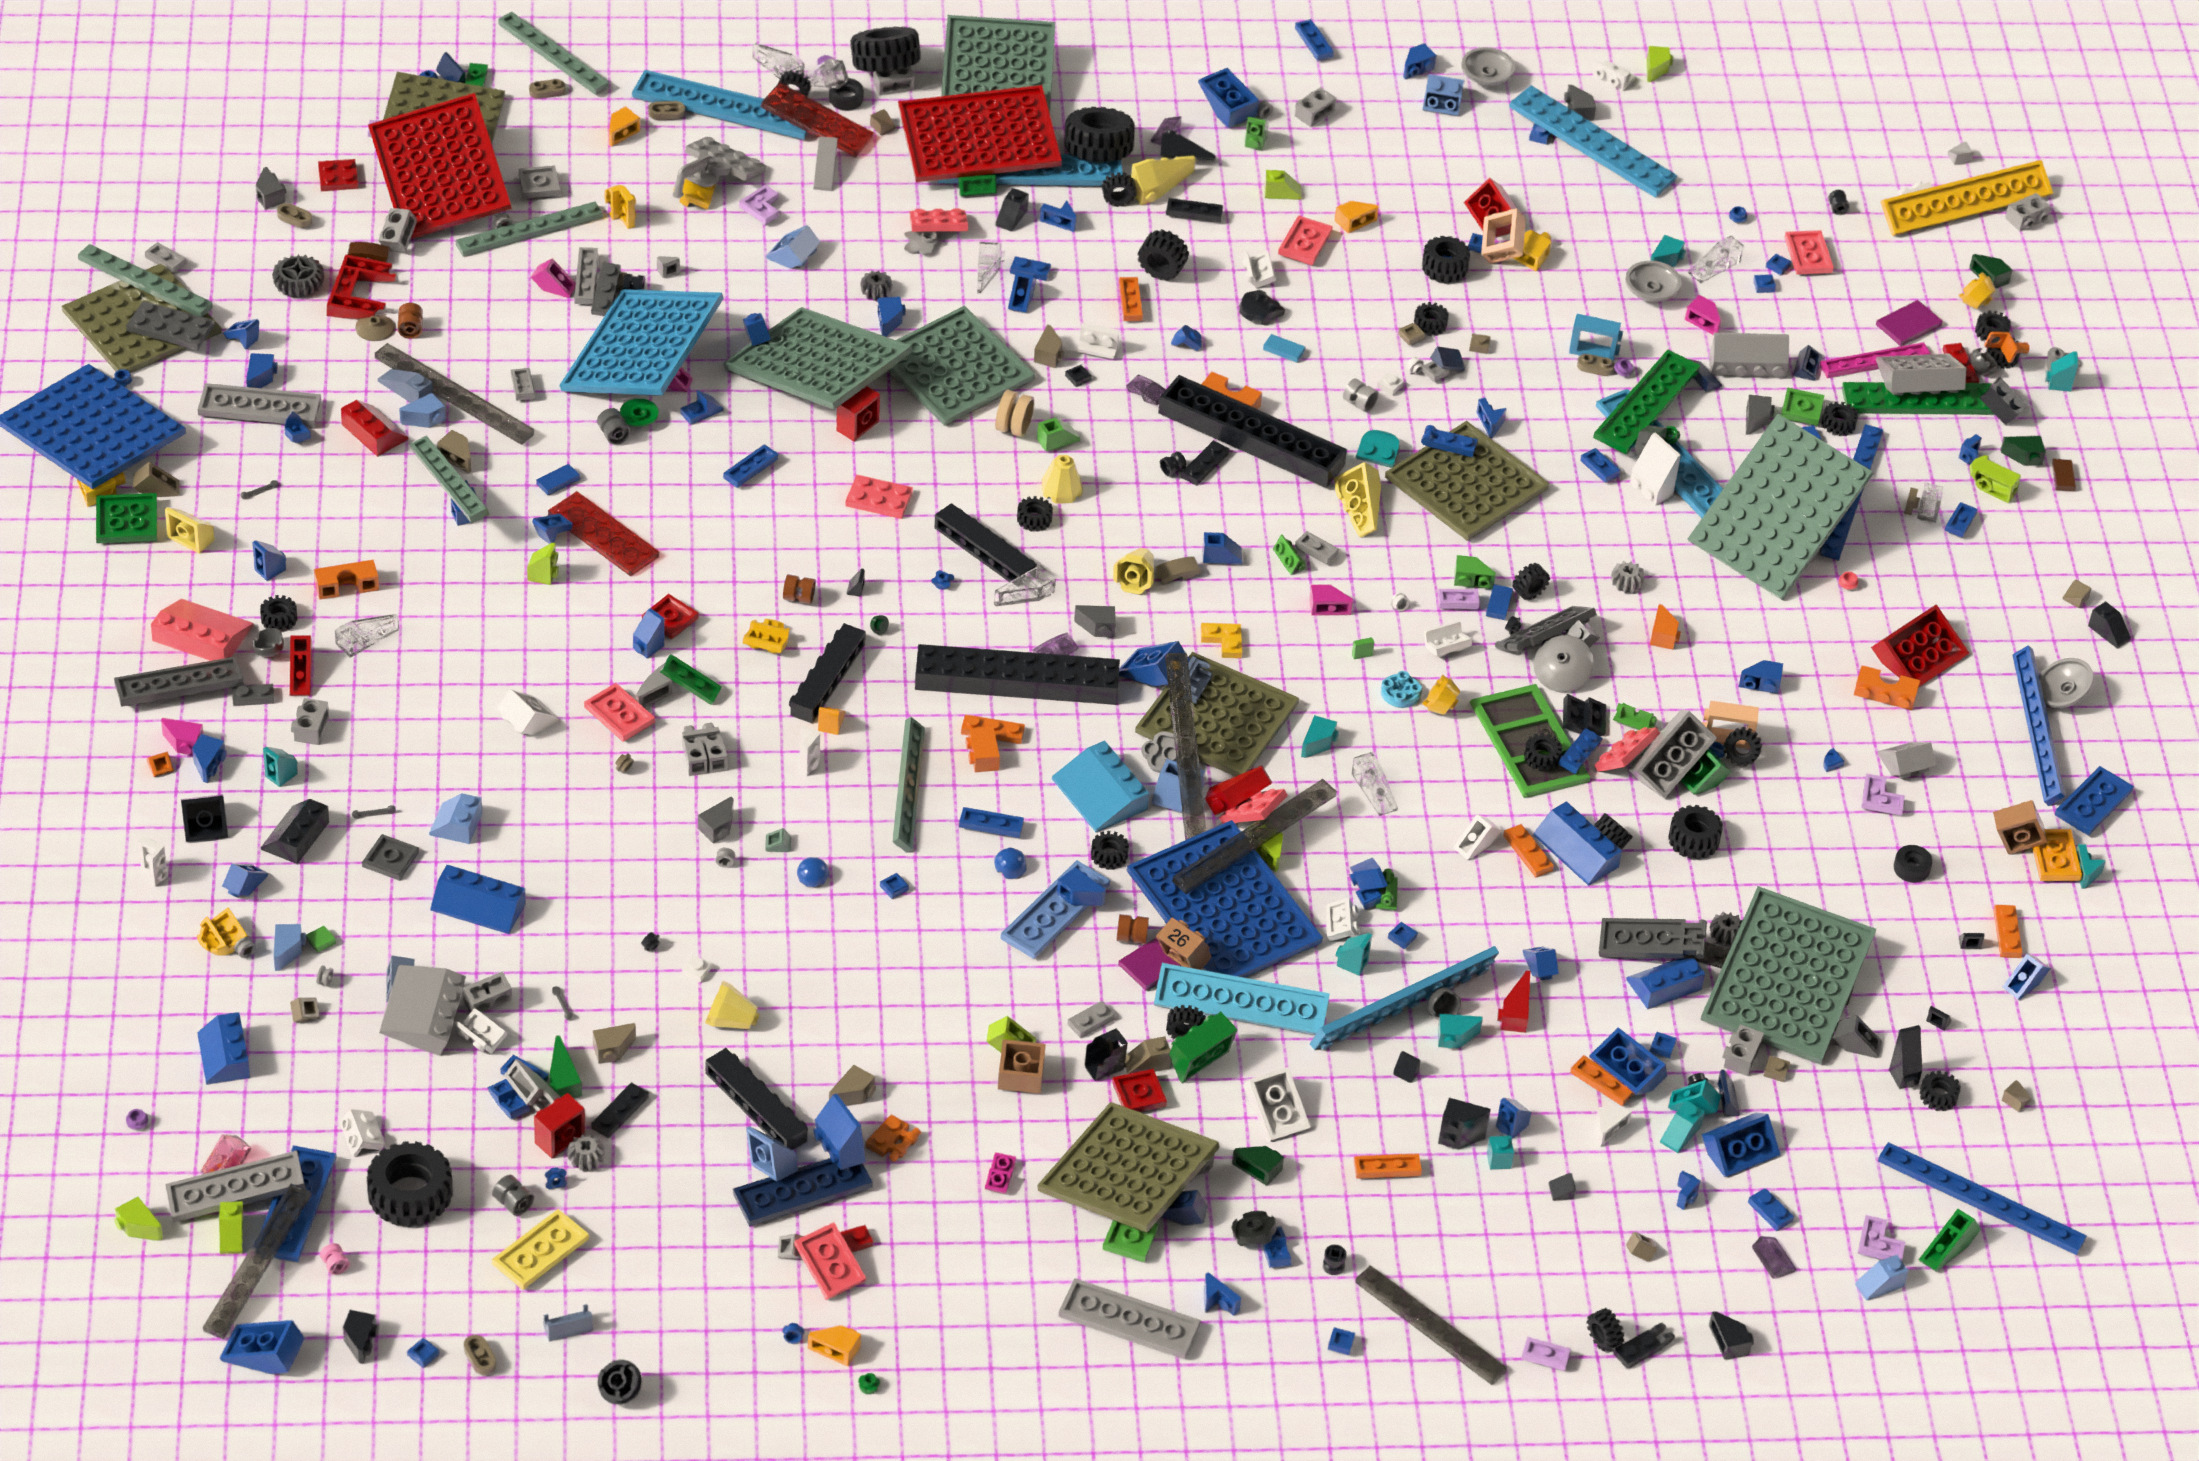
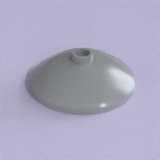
M1480 47L1468 51L1463 56L1461 68L1464 74L1472 81L1491 86L1502 84L1511 79L1515 72V63L1504 51L1491 47Z
M1658 261L1638 262L1628 269L1625 277L1626 285L1634 295L1651 302L1671 299L1678 294L1681 288V277L1678 272L1671 266Z
M1561 635L1547 640L1540 646L1535 654L1533 666L1536 677L1543 686L1556 692H1568L1581 687L1589 679L1593 671L1594 659L1589 646L1584 641L1574 636ZM1564 656L1565 659L1559 660V657Z
M2064 658L2055 661L2047 666L2039 675L2045 705L2052 708H2065L2075 705L2088 695L2094 684V673L2090 665L2078 658Z

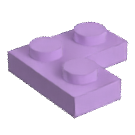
M765 184L740 200L739 207L766 225L779 216V211L770 205L779 199V193Z
M1866 773L1861 808L1902 816L1905 795L1885 792L1886 777Z
M1866 1215L1857 1254L1882 1260L1898 1255L1902 1261L1905 1242L1884 1237L1887 1224L1886 1219Z

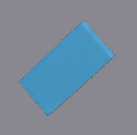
M1271 334L1264 343L1263 350L1298 362L1305 352L1306 346Z

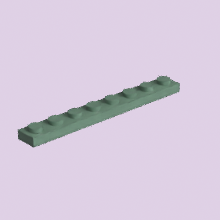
M512 11L498 19L499 26L596 95L609 87L608 80Z
M596 201L457 239L456 246L461 255L465 257L602 219L603 212Z
M88 244L78 253V260L193 315L203 317L213 308L211 301L94 245Z
M427 435L409 444L414 454L471 523L489 515L486 506Z
M912 717L905 720L892 839V842L906 853L913 849L925 727Z

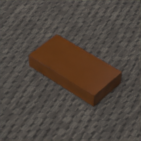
M2053 459L2052 470L2055 490L2075 491L2076 484L2072 460Z

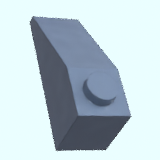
M390 369L377 379L379 383L410 403L433 393L432 382L419 373Z

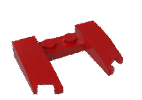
M345 254L327 302L326 316L351 319L370 318L375 316L378 310H384L386 303L354 297L352 294L357 281H395L396 274L389 273V270L392 269V263Z

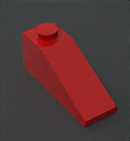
M290 635L289 695L310 696L311 635Z
M1262 765L1209 787L1205 800L1213 814L1217 815L1237 806L1271 785L1272 781Z
M1525 971L1504 999L1502 1009L1498 1008L1497 1021L1501 1022L1500 1030L1526 1033L1529 1016L1531 971Z

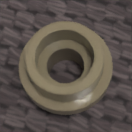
M629 753L626 755L622 754L616 760L615 764L617 765L616 770L618 772L622 771L625 773L632 766L634 760Z

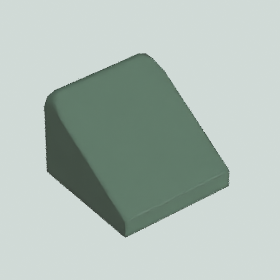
M784 828L766 834L765 850L767 852H790V834Z

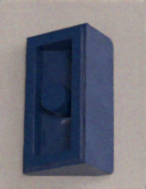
M444 52L436 67V72L444 80L465 83V71L447 52Z
M1810 345L1804 347L1799 352L1793 376L1811 381L1816 380L1822 354Z
M1439 346L1435 348L1430 358L1441 369L1465 371L1461 353L1458 349Z
M1691 360L1701 365L1700 371H1698L1693 379L1705 392L1722 387V384L1701 361Z
M1721 1069L1717 1084L1719 1094L1721 1095L1723 1114L1725 1117L1740 1116L1734 1083L1726 1071Z

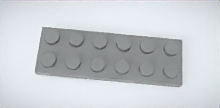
M205 383L198 406V415L285 424L289 414L294 411L300 416L304 426L315 427L321 403V394Z
M297 1150L165 1184L173 1223L217 1212L220 1210V1202H243L244 1205L305 1189Z
M1074 1278L1058 1313V1317L1183 1359L1187 1356L1201 1321Z

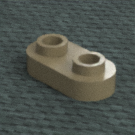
M560 79L535 81L529 85V95L535 99L558 97L565 93V83Z
M656 101L648 106V115L655 120L680 119L685 115V106L679 101Z
M284 203L277 207V217L281 221L299 228H306L312 224V214L305 209L289 203Z
M1582 354L1578 357L1577 367L1583 372L1601 376H1610L1614 373L1615 363L1609 358L1590 354Z
M481 1335L468 1336L464 1340V1353L474 1371L480 1375L491 1374L496 1369V1358L487 1341Z

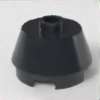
M622 1359L614 1360L600 1370L597 1379L598 1389L603 1399L615 1405L625 1404L636 1398L642 1384V1377L638 1367L634 1363Z

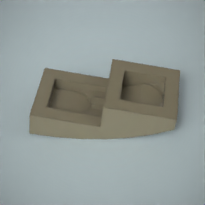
M1194 556L1174 559L1155 566L1164 585L1181 576L1185 581L1201 573Z

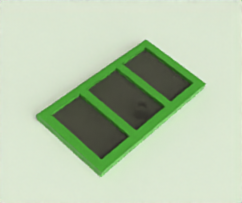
M1537 684L1470 700L1473 710L1523 798L1590 782V776L1584 765L1574 774L1560 765H1555L1553 770L1549 768V771H1545V768H1542V771H1538V767L1534 770L1532 765L1528 766L1527 761L1524 760L1526 742L1534 734L1540 736V733H1544L1546 737L1547 734H1550V738L1555 736L1557 738L1556 742L1560 741V746H1562L1561 757L1571 746L1569 739ZM1537 750V751H1536L1537 753L1542 754V755H1548V754H1550V753H1549L1548 751H1546V750Z

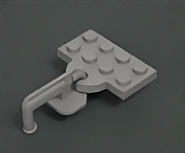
M704 137L686 146L685 153L698 159L682 166L678 171L673 196L675 198L683 197L685 179L703 187H711L717 184L718 179L716 175L731 174L747 181L764 173L767 165L761 163L756 158L746 156L741 151L731 149L727 144L715 141L712 137Z

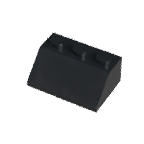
M307 799L293 805L263 843L261 850L298 864L329 824L328 805L312 799Z

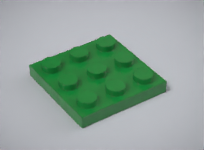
M157 493L96 495V543L157 541Z

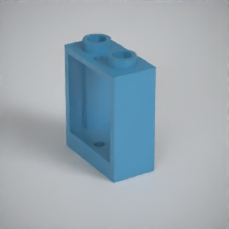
M1577 313L1573 325L1569 353L1579 356L1590 354L1614 361L1615 355L1619 356L1621 345L1618 342H1621L1623 331L1620 330L1621 322ZM1581 331L1613 337L1611 347L1580 341Z

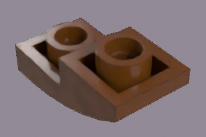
M350 242L347 255L386 262L390 247L371 242Z

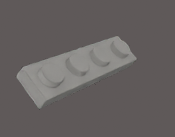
M579 247L575 304H593L598 248Z

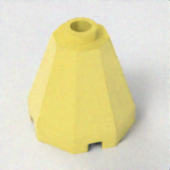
M1058 455L1042 478L1043 496L1047 499L1049 496L1055 504L1073 503L1077 496L1080 497L1082 495L1081 477L1074 459L1068 455Z
M1139 548L1126 554L1114 564L1113 580L1116 583L1119 582L1120 588L1124 592L1140 595L1154 583V555L1149 549Z
M722 981L705 1023L713 1027L749 1029L751 1024L756 1025L760 1014L757 1013L758 1007L732 984Z

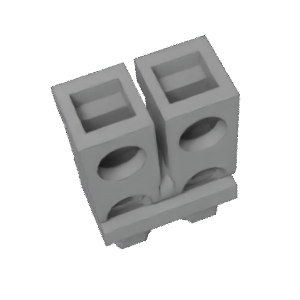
M712 722L702 725V729L695 730L692 725L684 726L682 747L686 757L689 776L707 774V761L710 773L728 771V755L719 727H715Z

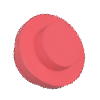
M1844 572L1839 577V585L1844 589L1852 590L1858 586L1857 575L1853 572Z

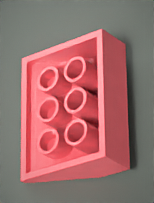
M181 598L161 610L152 621V641L212 661L232 657L254 626V623Z

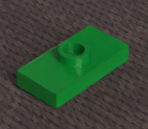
M470 63L465 84L484 87L488 64Z
M996 175L958 177L959 196L997 193Z

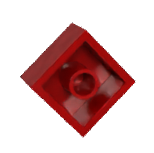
M866 386L837 408L836 431L854 442L879 422L880 393Z
M568 1093L561 1098L555 1099L552 1104L545 1109L539 1110L534 1115V1142L551 1159L567 1149L569 1143L573 1142L574 1137L581 1138L582 1133L585 1136V1108Z

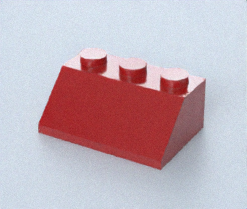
M1492 178L1487 179L1464 201V204L1482 231L1484 229V217L1517 209L1503 186ZM1512 224L1496 228L1495 237L1511 234Z
M355 400L341 408L342 426L377 457L409 440V437L371 404Z

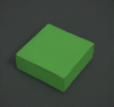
M1372 637L1353 641V659L1373 656L1375 642Z
M325 926L306 934V940L317 953L336 944L335 937Z

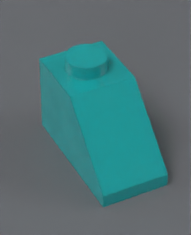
M1664 234L1651 255L1650 261H1658L1675 267L1679 260H1683L1685 257V241Z
M2073 351L2051 363L2049 371L2046 370L2045 382H2048V390L2071 392L2078 367L2077 351Z
M1314 715L1302 744L1301 757L1306 758L1330 750L1332 743L1337 742L1339 737L1337 721Z
M267 746L263 748L265 777L278 787H281L298 774V762L292 754H288L283 749Z
M1367 933L1348 938L1343 946L1340 945L1335 955L1338 957L1337 967L1360 976L1369 961L1372 934Z
M1440 1014L1438 1022V1047L1461 1048L1480 1034L1483 1017Z
M1703 1080L1672 1091L1668 1108L1678 1111L1686 1101H1689L1704 1110L1705 1116L1717 1112L1721 1095L1707 1080Z
M1686 1101L1673 1116L1660 1143L1679 1153L1702 1127L1705 1111Z

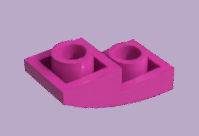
M995 1152L985 1184V1190L1007 1193L1016 1163V1156Z

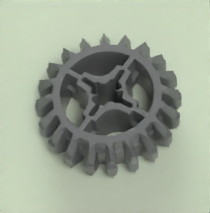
M299 254L297 256L290 255L289 258L284 257L283 260H278V264L274 265L272 273L273 283L279 292H283V295L289 294L290 297L295 295L298 298L301 295L306 297L307 294L313 295L314 291H319L325 278L323 267L319 260H314V257L308 258L306 254L304 256Z

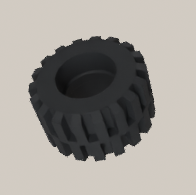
M1163 229L1160 231L1154 230V232L1149 233L1137 254L1139 256L1138 262L1141 263V268H1144L1145 272L1151 274L1153 278L1157 277L1159 280L1165 279L1166 281L1170 280V278L1174 279L1179 275L1189 258L1188 247L1177 234L1174 235L1171 231L1166 232Z
M1452 236L1434 237L1433 240L1430 239L1424 246L1422 259L1424 274L1429 276L1431 280H1436L1439 283L1444 282L1448 284V282L1455 283L1456 280H1462L1466 276L1469 267L1470 251L1468 245H1465L1466 243L1460 241L1459 238H1452Z
M1687 805L1686 808L1681 807L1672 817L1668 835L1669 844L1673 846L1675 852H1679L1681 856H1687L1688 859L1696 858V860H1700L1701 857L1704 859L1708 858L1709 855L1715 854V851L1719 848L1723 823L1720 821L1719 815H1715L1713 810H1708V807H1699V805L1693 807Z

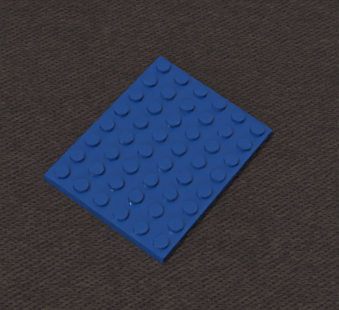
M89 363L0 414V427L91 489L98 487L186 434V429L183 425Z
M1233 820L1127 866L1126 871L1165 923L1172 917L1178 922L1182 920L1190 927L1191 931H1198L1205 937L1204 941L1210 947L1209 952L1212 958L1202 968L1204 971L1245 978L1314 947L1323 941L1321 934Z

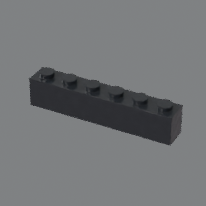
M950 503L935 514L934 528L1019 590L1036 578L1037 564L1032 559H1029L1018 549L1012 547L989 528L980 524L975 518L966 514L961 508Z
M844 623L840 630L837 629L835 631L831 643H827L823 655L817 658L815 667L809 670L806 680L800 683L796 695L791 696L789 701V707H791L790 716L813 724L819 715V707L825 706L864 648L865 630Z
M724 1048L705 1060V1074L767 1135L791 1150L807 1142L808 1127L803 1120H799L794 1115L792 1109L786 1107L780 1101L777 1094L772 1093L766 1084L753 1074L749 1067H745L735 1053H731L727 1048Z

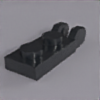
M1662 1322L1653 1326L1651 1330L1648 1329L1616 1347L1613 1354L1626 1369H1629L1661 1351L1663 1347L1674 1340L1675 1335L1669 1332L1658 1340L1656 1337L1666 1329V1325Z

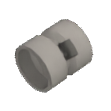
M1357 378L1352 379L1343 392L1344 400L1353 405L1355 404L1357 408L1364 412H1369L1375 406L1379 397L1377 390L1366 386L1364 382Z

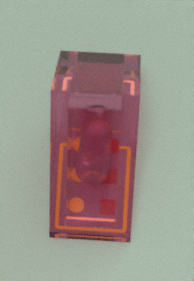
M222 1134L200 1172L206 1174L241 1165L252 1147L237 1135Z

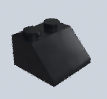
M1998 377L1980 397V400L2005 425L2015 419L2027 406L2001 377Z
M223 794L181 799L186 842L228 837Z
M1449 1097L1442 1117L1438 1144L1461 1149L1484 1140L1487 1134L1491 1109Z

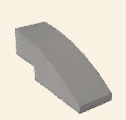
M819 136L813 190L832 191L838 138Z
M664 664L647 677L636 694V701L644 708L671 695L672 686L677 684L660 673Z
M516 1059L504 1074V1077L526 1105L533 1106L537 1112L552 1104L555 1099L561 1098L540 1076L520 1060Z

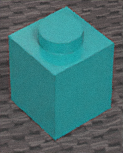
M1490 1136L1487 1147L1489 1169H1511L1514 1157L1511 1136Z

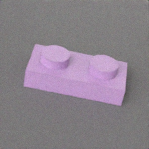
M1438 589L1439 608L1479 609L1478 589Z
M1527 1337L1521 1359L1565 1371L1571 1348Z

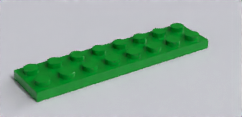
M1667 349L1594 432L1593 438L1627 454L1636 444L1639 431L1648 425H1653L1698 371H1700L1701 365Z
M1884 382L1842 383L1845 405L1851 404L1850 408L1855 407V411L1858 414L1995 415L1980 400V397L1992 383H1965V390H1959L1957 393H1950L1946 390L1940 391L1937 394L1923 391L1922 394L1904 392L1903 395H1893L1886 389Z

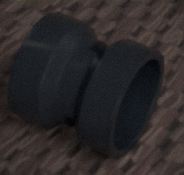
M1834 190L1828 195L1832 212L1835 215H1843L1849 211L1850 205L1843 190Z
M625 273L623 290H644V275L633 276L632 274Z
M1179 451L1159 461L1160 468L1166 476H1171L1176 471H1181L1187 466L1183 454Z
M1337 1244L1329 1245L1325 1249L1323 1269L1327 1274L1339 1275L1344 1271L1346 1250Z

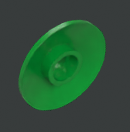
M635 398L626 401L621 406L620 413L628 425L644 427L656 421L659 410L652 401Z

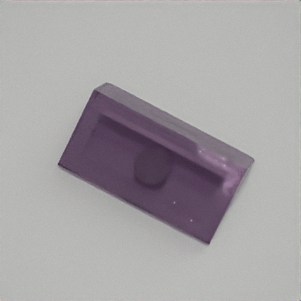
M1182 116L1164 118L1150 142L1161 145L1162 133H1165L1166 130L1178 131L1181 127Z
M1760 1236L1752 1245L1753 1251L1771 1278L1776 1279L1794 1273L1797 1270L1775 1237Z

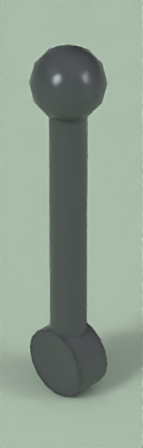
M272 480L268 485L249 492L244 491L240 496L242 499H246L249 495L268 488H277L278 481Z
M390 805L383 809L360 812L354 810L352 816L358 818L362 815L385 812L393 814L396 812V808L394 805Z
M553 987L552 994L557 996L565 1013V1019L571 1020L573 1015L568 1011L560 995V987Z

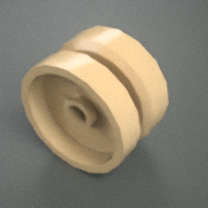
M1006 390L998 407L995 420L996 430L1007 433L1011 429L1012 435L1024 437L1033 416L1034 397L1023 394L1019 398L1018 392Z

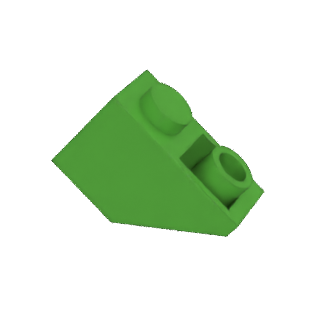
M1248 117L1244 147L1263 150L1269 125L1266 120Z
M1056 417L1038 423L1037 440L1046 452L1080 441V437L1074 428Z
M1457 555L1454 586L1493 589L1496 573L1477 557Z

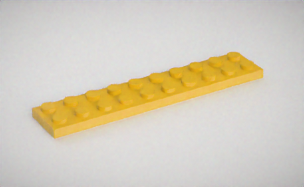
M2041 159L1883 199L1881 205L1891 234L1894 236L2007 207L2035 193L2041 198L2053 194Z

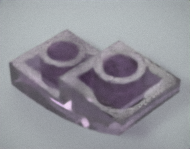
M1139 374L1126 385L1128 392L1141 395L1144 402L1154 405L1159 404L1160 396L1166 390L1155 381Z
M1066 632L1047 640L1032 649L1033 653L1070 655L1079 647L1069 633Z

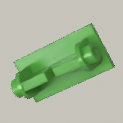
M1281 534L1273 547L1274 552L1290 575L1295 570L1303 571L1306 568L1305 560L1300 555H1297L1292 542L1285 539L1283 534Z
M1624 702L1622 704L1618 703L1617 712L1613 718L1614 721L1638 730L1644 727L1648 729L1654 728L1658 720L1654 713L1643 710L1636 712L1635 707L1629 706Z
M1387 868L1382 873L1388 886L1377 888L1382 896L1381 903L1376 904V909L1397 910L1398 877H1394V872Z

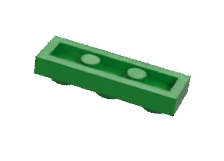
M672 654L668 656L660 671L661 674L710 705L714 703L722 686Z

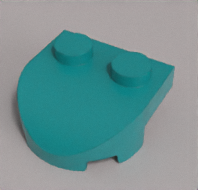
M1367 431L1361 438L1356 459L1392 468L1394 467L1397 455H1399V440L1394 434L1386 431Z

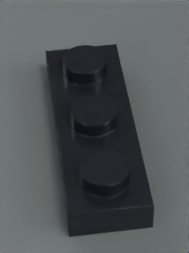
M1168 198L1166 215L1220 223L1223 212V205L1175 198Z
M1213 440L1181 472V478L1197 486L1229 454V448Z
M631 1082L591 1123V1129L609 1139L649 1098V1092Z

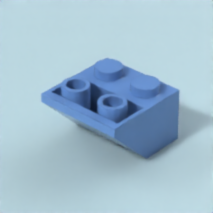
M1428 74L1422 110L1458 116L1464 80Z
M1166 759L1159 774L1152 804L1191 815L1204 788L1206 771Z

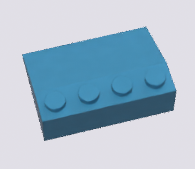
M1105 740L1086 748L1052 776L1053 782L1095 832L1148 810L1149 792Z

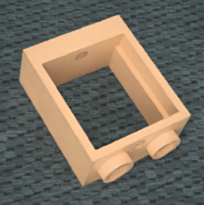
M1511 209L1484 217L1481 255L1490 264L1523 255L1526 217L1518 209ZM1512 224L1510 241L1495 245L1496 228Z
M1710 701L1709 709L1705 708L1703 720H1706V722L1702 723L1717 737L1715 742L1724 745L1727 737L1734 730L1712 727L1713 720L1747 724L1746 730L1750 728L1753 729L1751 732L1755 733L1759 707ZM1739 740L1736 742L1735 747L1750 749V744L1745 740Z

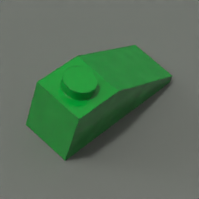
M560 1035L555 1037L550 1068V1083L547 1084L560 1097L567 1093L573 1098L581 1097L582 1082Z
M1957 1209L1918 1260L1935 1272L1939 1271L1965 1250L1981 1231L1977 1221L1962 1210Z

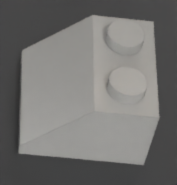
M1910 742L1877 751L1890 774L1899 775V778L1912 776L1911 772L1915 771L1917 773H1925L1929 771L1930 767L1936 766L1931 742Z

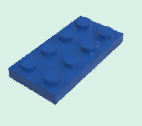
M2099 766L2056 809L2054 815L2089 836L2133 791L2134 786Z

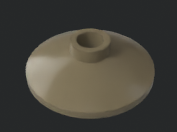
M375 314V316L370 318H360L356 323L355 329L358 336L364 340L381 341L392 335L394 323L385 315Z

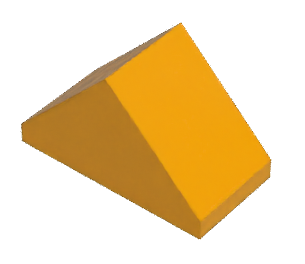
M819 707L818 731L838 735L846 711L831 707Z

